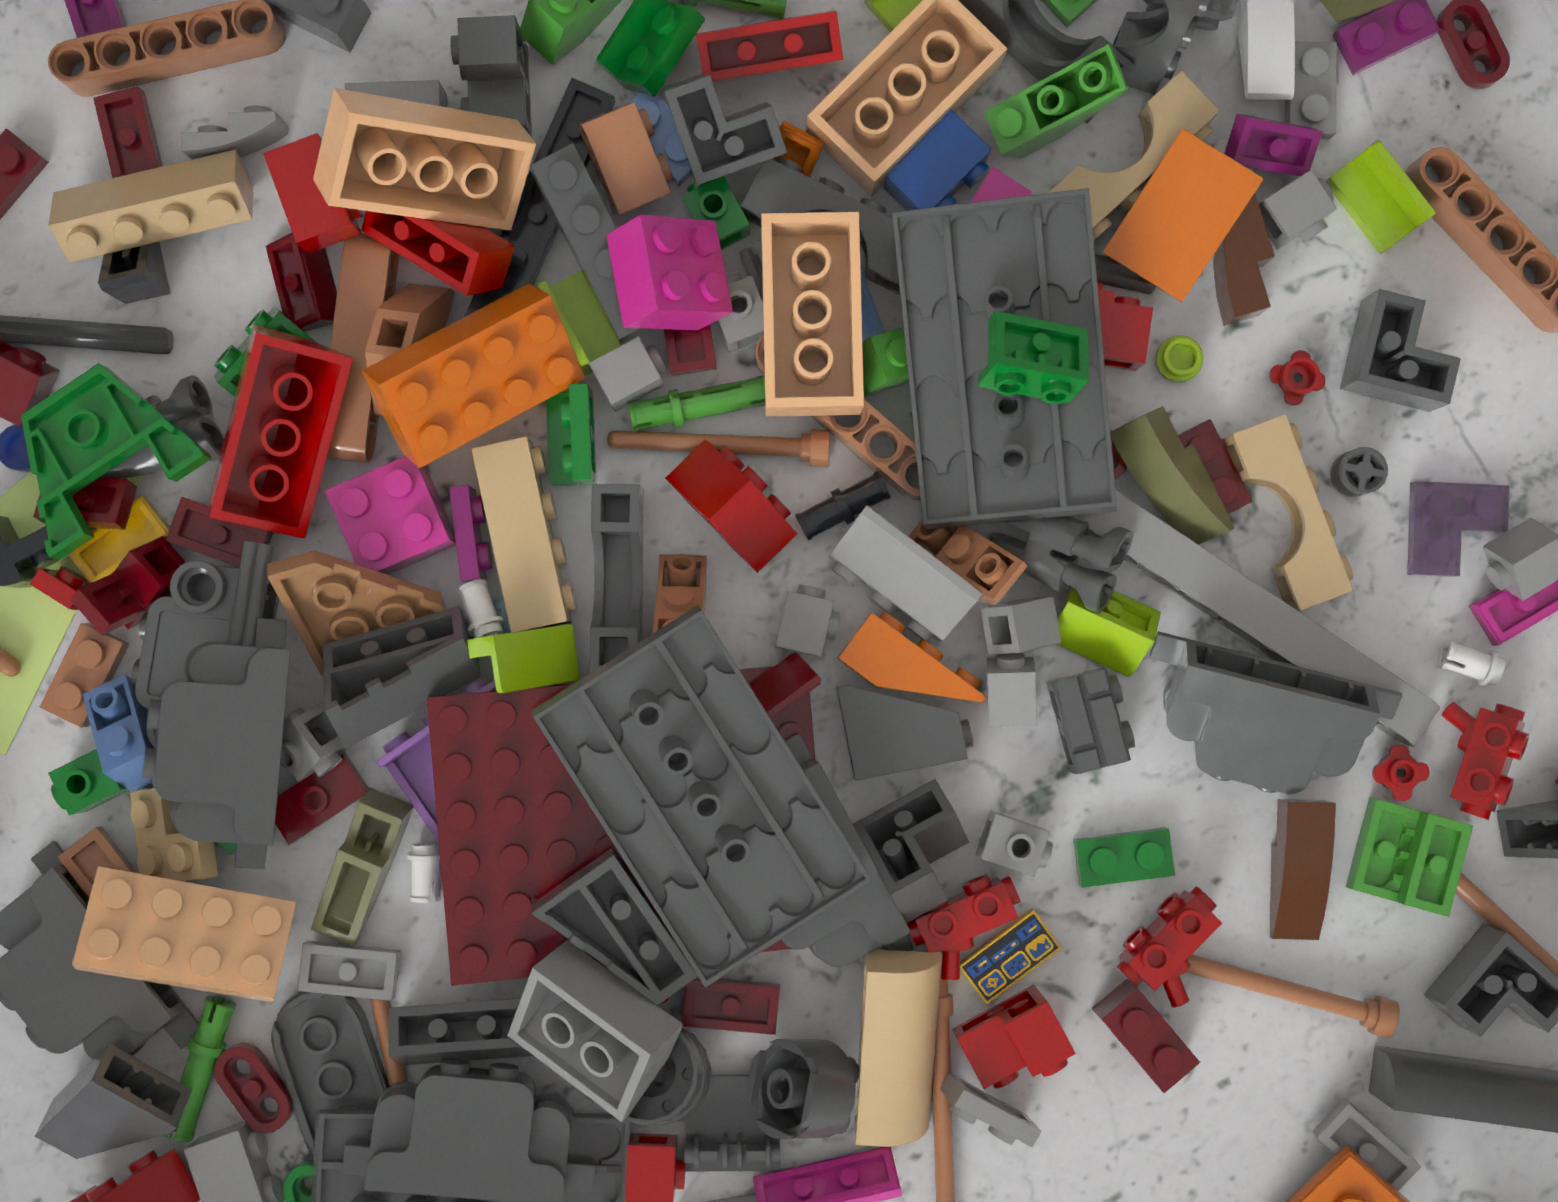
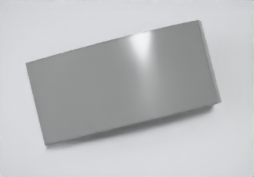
M247 106L244 108V112L228 113L229 131L220 126L205 125L198 127V132H182V152L191 159L234 149L237 150L239 157L247 156L276 143L288 135V125L276 111L269 107Z

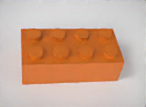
M531 284L513 291L361 370L401 452L419 468L569 388V384H576L586 379L551 295Z

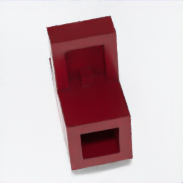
M163 536L130 550L114 573L79 588L71 598L72 603L102 636L123 625L129 630L140 623L143 614L148 612L155 600L161 597H172L170 591L172 576L186 562L170 543L165 541L166 539Z

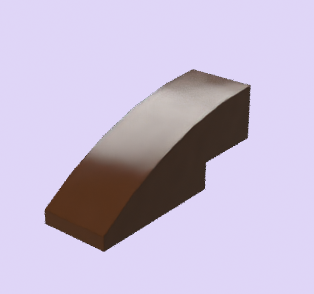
M1255 193L1213 257L1216 298L1223 326L1259 316L1271 307L1259 268L1273 259L1275 255Z
M1277 799V844H1271L1270 938L1319 940L1325 916L1333 861L1336 803L1326 800Z

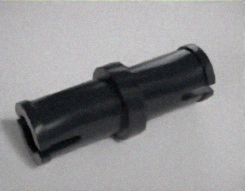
M878 471L843 491H840L839 488L831 491L832 497L800 514H795L808 541L846 521L847 525L855 521L854 516L861 513L866 506L872 507L885 499H890L891 496Z

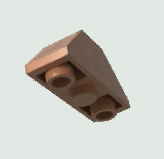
M409 283L380 305L376 310L365 350L367 367L444 328L455 292L451 288ZM371 391L374 414L378 417H384Z
M922 519L908 536L983 593L979 600L988 606L997 604L1027 568L1024 561L967 526L925 529Z
M660 554L652 634L673 620H677L681 615L699 605L705 615L707 556Z

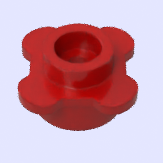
M1303 350L1294 352L1291 355V360L1283 365L1273 366L1269 372L1270 381L1280 386L1284 392V401L1292 406L1301 404L1305 395L1311 391H1320L1325 385V376L1320 373L1318 365L1311 360L1310 354ZM1294 374H1299L1301 376L1300 382L1294 381Z
M1405 745L1392 746L1389 754L1384 756L1372 770L1374 781L1392 790L1393 798L1399 801L1409 800L1412 797L1413 788L1420 781H1426L1430 774L1428 765L1423 762H1417L1410 755L1409 748ZM1400 768L1405 772L1403 777L1397 775V771Z

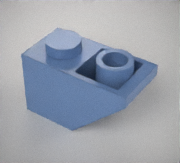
M124 674L84 693L83 698L103 773L129 791L135 792L152 783V778H142L145 748L154 749L147 736L148 709L138 702L135 695L136 686H133L131 678Z

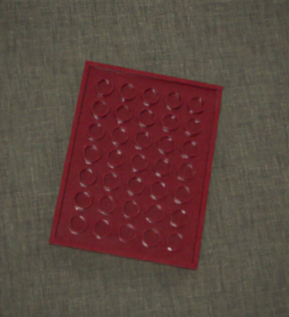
M774 666L739 670L750 685ZM572 684L536 687L507 693L488 691L427 697L451 986L529 978L532 967L566 940L569 941L568 938L549 924L543 923L531 914L532 903L610 848H613L639 885L533 718L531 710L548 699H552L556 694ZM809 692L774 718L772 722L784 740L799 733L810 755L816 760ZM779 940L762 952L792 948L788 947L782 940Z

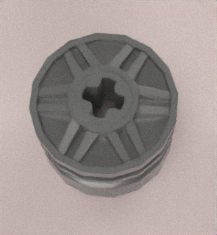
M681 1028L670 1056L664 1064L665 1066L668 1065L669 1071L663 1075L665 1083L652 1081L626 1118L627 1121L645 1125H667L684 1120L701 1105L709 1090L711 1067L706 1049L694 1034Z

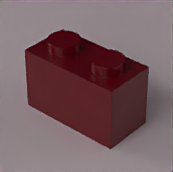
M1128 979L1124 980L1092 1008L1095 1014L1163 1093H1166L1201 1063L1142 992Z

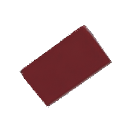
M293 233L266 245L282 313L304 332L333 324L337 290L326 248L308 254L296 243Z
M792 653L749 686L770 719L773 720L819 686L822 680L800 655Z

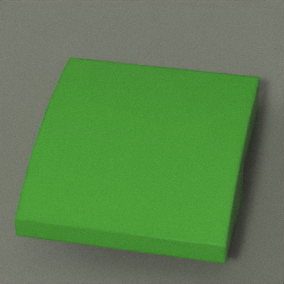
M1369 797L1345 887L1449 917L1473 825Z

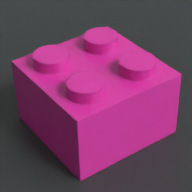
M640 214L606 235L623 328L699 330L733 313L716 221Z
M406 456L325 490L357 565L389 575L456 546L455 532L426 465L419 468Z

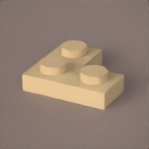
M155 788L141 789L135 792L129 791L131 799L130 815L135 829L138 852L137 866L140 874L178 881L201 880L218 876L214 842L194 841L180 834L171 819L173 801L163 799Z

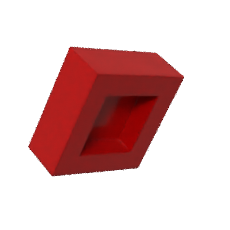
M61 566L59 571L39 568L30 585L66 608L79 610L72 603L71 598L79 588L84 587L87 580L78 573Z

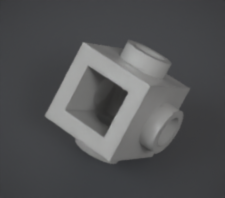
M324 701L306 712L299 708L284 718L280 764L289 770L298 782L313 772L321 777L342 761L338 754L344 749V746L324 711Z

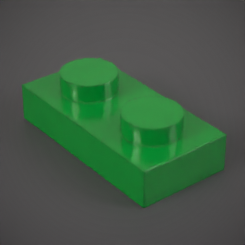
M1166 827L1073 839L1079 886L1082 888L1175 876L1170 832Z

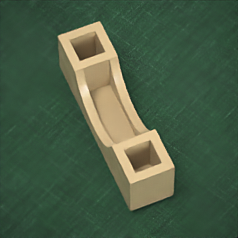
M1181 70L1147 101L1138 115L1144 133V148L1139 161L1129 168L1111 173L1097 172L1078 165L1048 193L1089 188L1093 240L1095 242L1113 225L1108 218L1119 207L1125 212L1131 209L1143 190L1142 186L1149 181L1182 128L1205 141L1215 131L1209 124L1220 110Z
M1286 414L1221 439L1243 483L1256 484L1267 488L1279 497L1289 513L1292 530L1290 543L1283 557L1271 568L1282 600L1296 610L1301 611L1354 591L1350 580L1353 579L1352 567L1346 556L1339 554L1333 539L1336 536L1335 523L1327 510H1322L1316 493L1319 492V482L1313 469L1305 466L1299 450L1303 446L1302 438L1296 425L1289 423Z

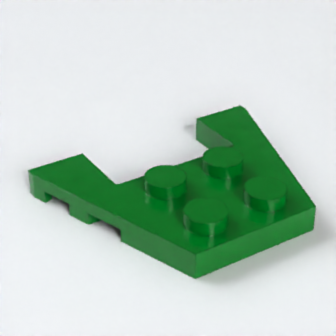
M100 363L21 415L31 473L37 475L41 499L37 501L39 517L45 519L49 539L44 541L45 549L49 558L61 560L94 538L72 496L145 446L149 445L167 478L178 482L212 459L209 452L113 371Z

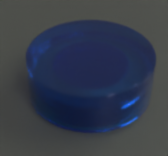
M12 425L0 434V461L10 469L20 472H31L23 426Z

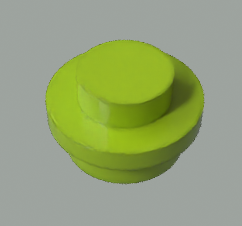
M1183 335L1173 336L1164 341L1158 348L1156 365L1161 375L1172 382H1186L1195 377L1201 370L1203 352L1199 344L1192 338Z

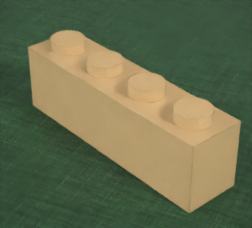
M234 149L53 192L48 225L69 263L252 220L253 186L237 150Z
M525 436L471 448L511 633L572 622L570 612L577 610L576 597L572 584H564L560 566L567 565V557L562 538L554 539L550 520L557 519V511L552 493H544L540 475L547 474V466L542 447H534L533 442Z

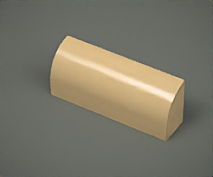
M874 950L865 955L858 1055L859 1078L856 1086L854 1116L856 1145L884 1147L906 1145L922 1138L929 1128L942 953Z

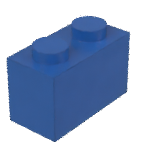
M950 110L886 175L883 189L906 211L955 205L957 200L953 195L964 184L972 188L989 170L985 163L992 148L955 112Z

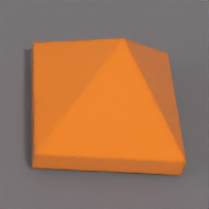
M783 121L779 129L787 153L772 159L775 161L779 157L789 159L803 169L802 174L811 177L824 142Z

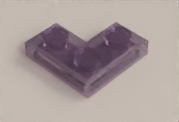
M1423 481L1410 483L1407 575L1460 576L1461 531L1504 533L1508 531L1509 485Z

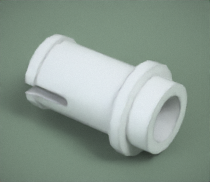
M478 579L461 585L457 592L461 597L470 623L467 629L468 634L475 638L503 634L502 626L505 621L502 616H497L488 590L487 581Z
M1451 639L1445 643V647L1449 649H1442L1438 661L1439 668L1475 678L1481 686H1486L1488 683L1492 685L1498 684L1504 673L1506 661L1498 657L1497 651L1490 650L1488 653L1456 643Z
M412 843L411 852L406 854V859L411 860L410 901L415 903H431V899L434 902L440 901L439 843Z

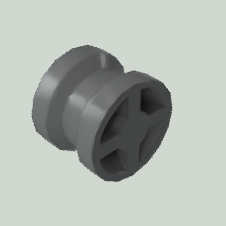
M1359 447L1339 455L1330 469V479L1334 488L1348 497H1358L1378 490L1385 483L1388 476V464L1384 456L1379 451L1370 447ZM1349 472L1354 473L1355 477L1357 478V482H1356V483H1355V479L1353 478L1352 474L1349 473Z

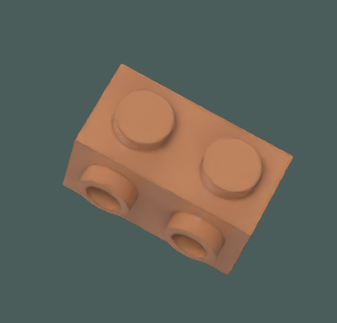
M635 102L626 103L576 124L613 213L621 215L671 193L667 182L673 180L672 173L662 153L656 155L649 137L655 135L651 120L644 108L637 110Z

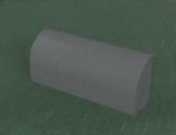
M1374 1045L1369 1093L1393 1110L1558 1133V1071Z

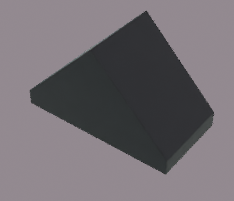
M160 242L103 255L98 279L101 290L125 304L171 294Z

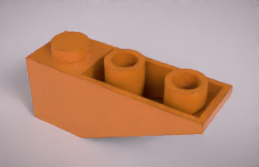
M883 611L880 617L870 613L837 657L839 661L873 686L982 703L986 699V696L978 691L982 682L961 667L954 673L941 664L940 661L944 655L923 639L917 645L902 635L906 627L885 611Z

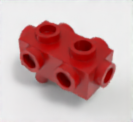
M1452 702L1443 711L1441 716L1463 733L1459 738L1457 748L1464 751L1465 754L1450 797L1463 801L1460 811L1489 820L1491 812H1495L1497 804L1505 805L1507 803L1514 783V778L1507 777L1513 758L1521 760L1526 750L1529 733L1523 732L1525 723L1522 721L1525 712L1496 703L1494 711L1480 707L1478 716L1475 719L1458 704Z
M988 874L973 878L962 884L963 892L947 898L948 901L906 923L911 931L910 935L916 947L925 944L928 952L938 953L941 951V979H960V951H966L974 947L973 937L1018 918L1013 905L1021 901L1010 876L1002 879L996 877L990 880Z
M1197 886L1190 892L1184 890L1180 895L1177 893L1171 894L1159 905L1156 910L1159 916L1146 929L1141 926L1128 936L1123 943L1125 950L1119 955L1122 961L1116 967L1136 987L1143 981L1154 991L1163 985L1173 1008L1185 1005L1190 1000L1179 975L1184 974L1189 969L1191 964L1188 958L1222 924L1212 913L1217 905Z

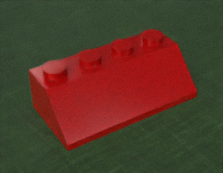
M253 324L208 501L209 518L298 538H306L353 361L352 356L300 336Z

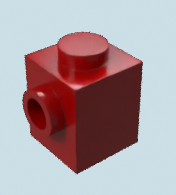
M631 1133L627 1145L625 1202H674L676 1189L685 1188L686 1163L684 1160L677 1159L678 1135Z

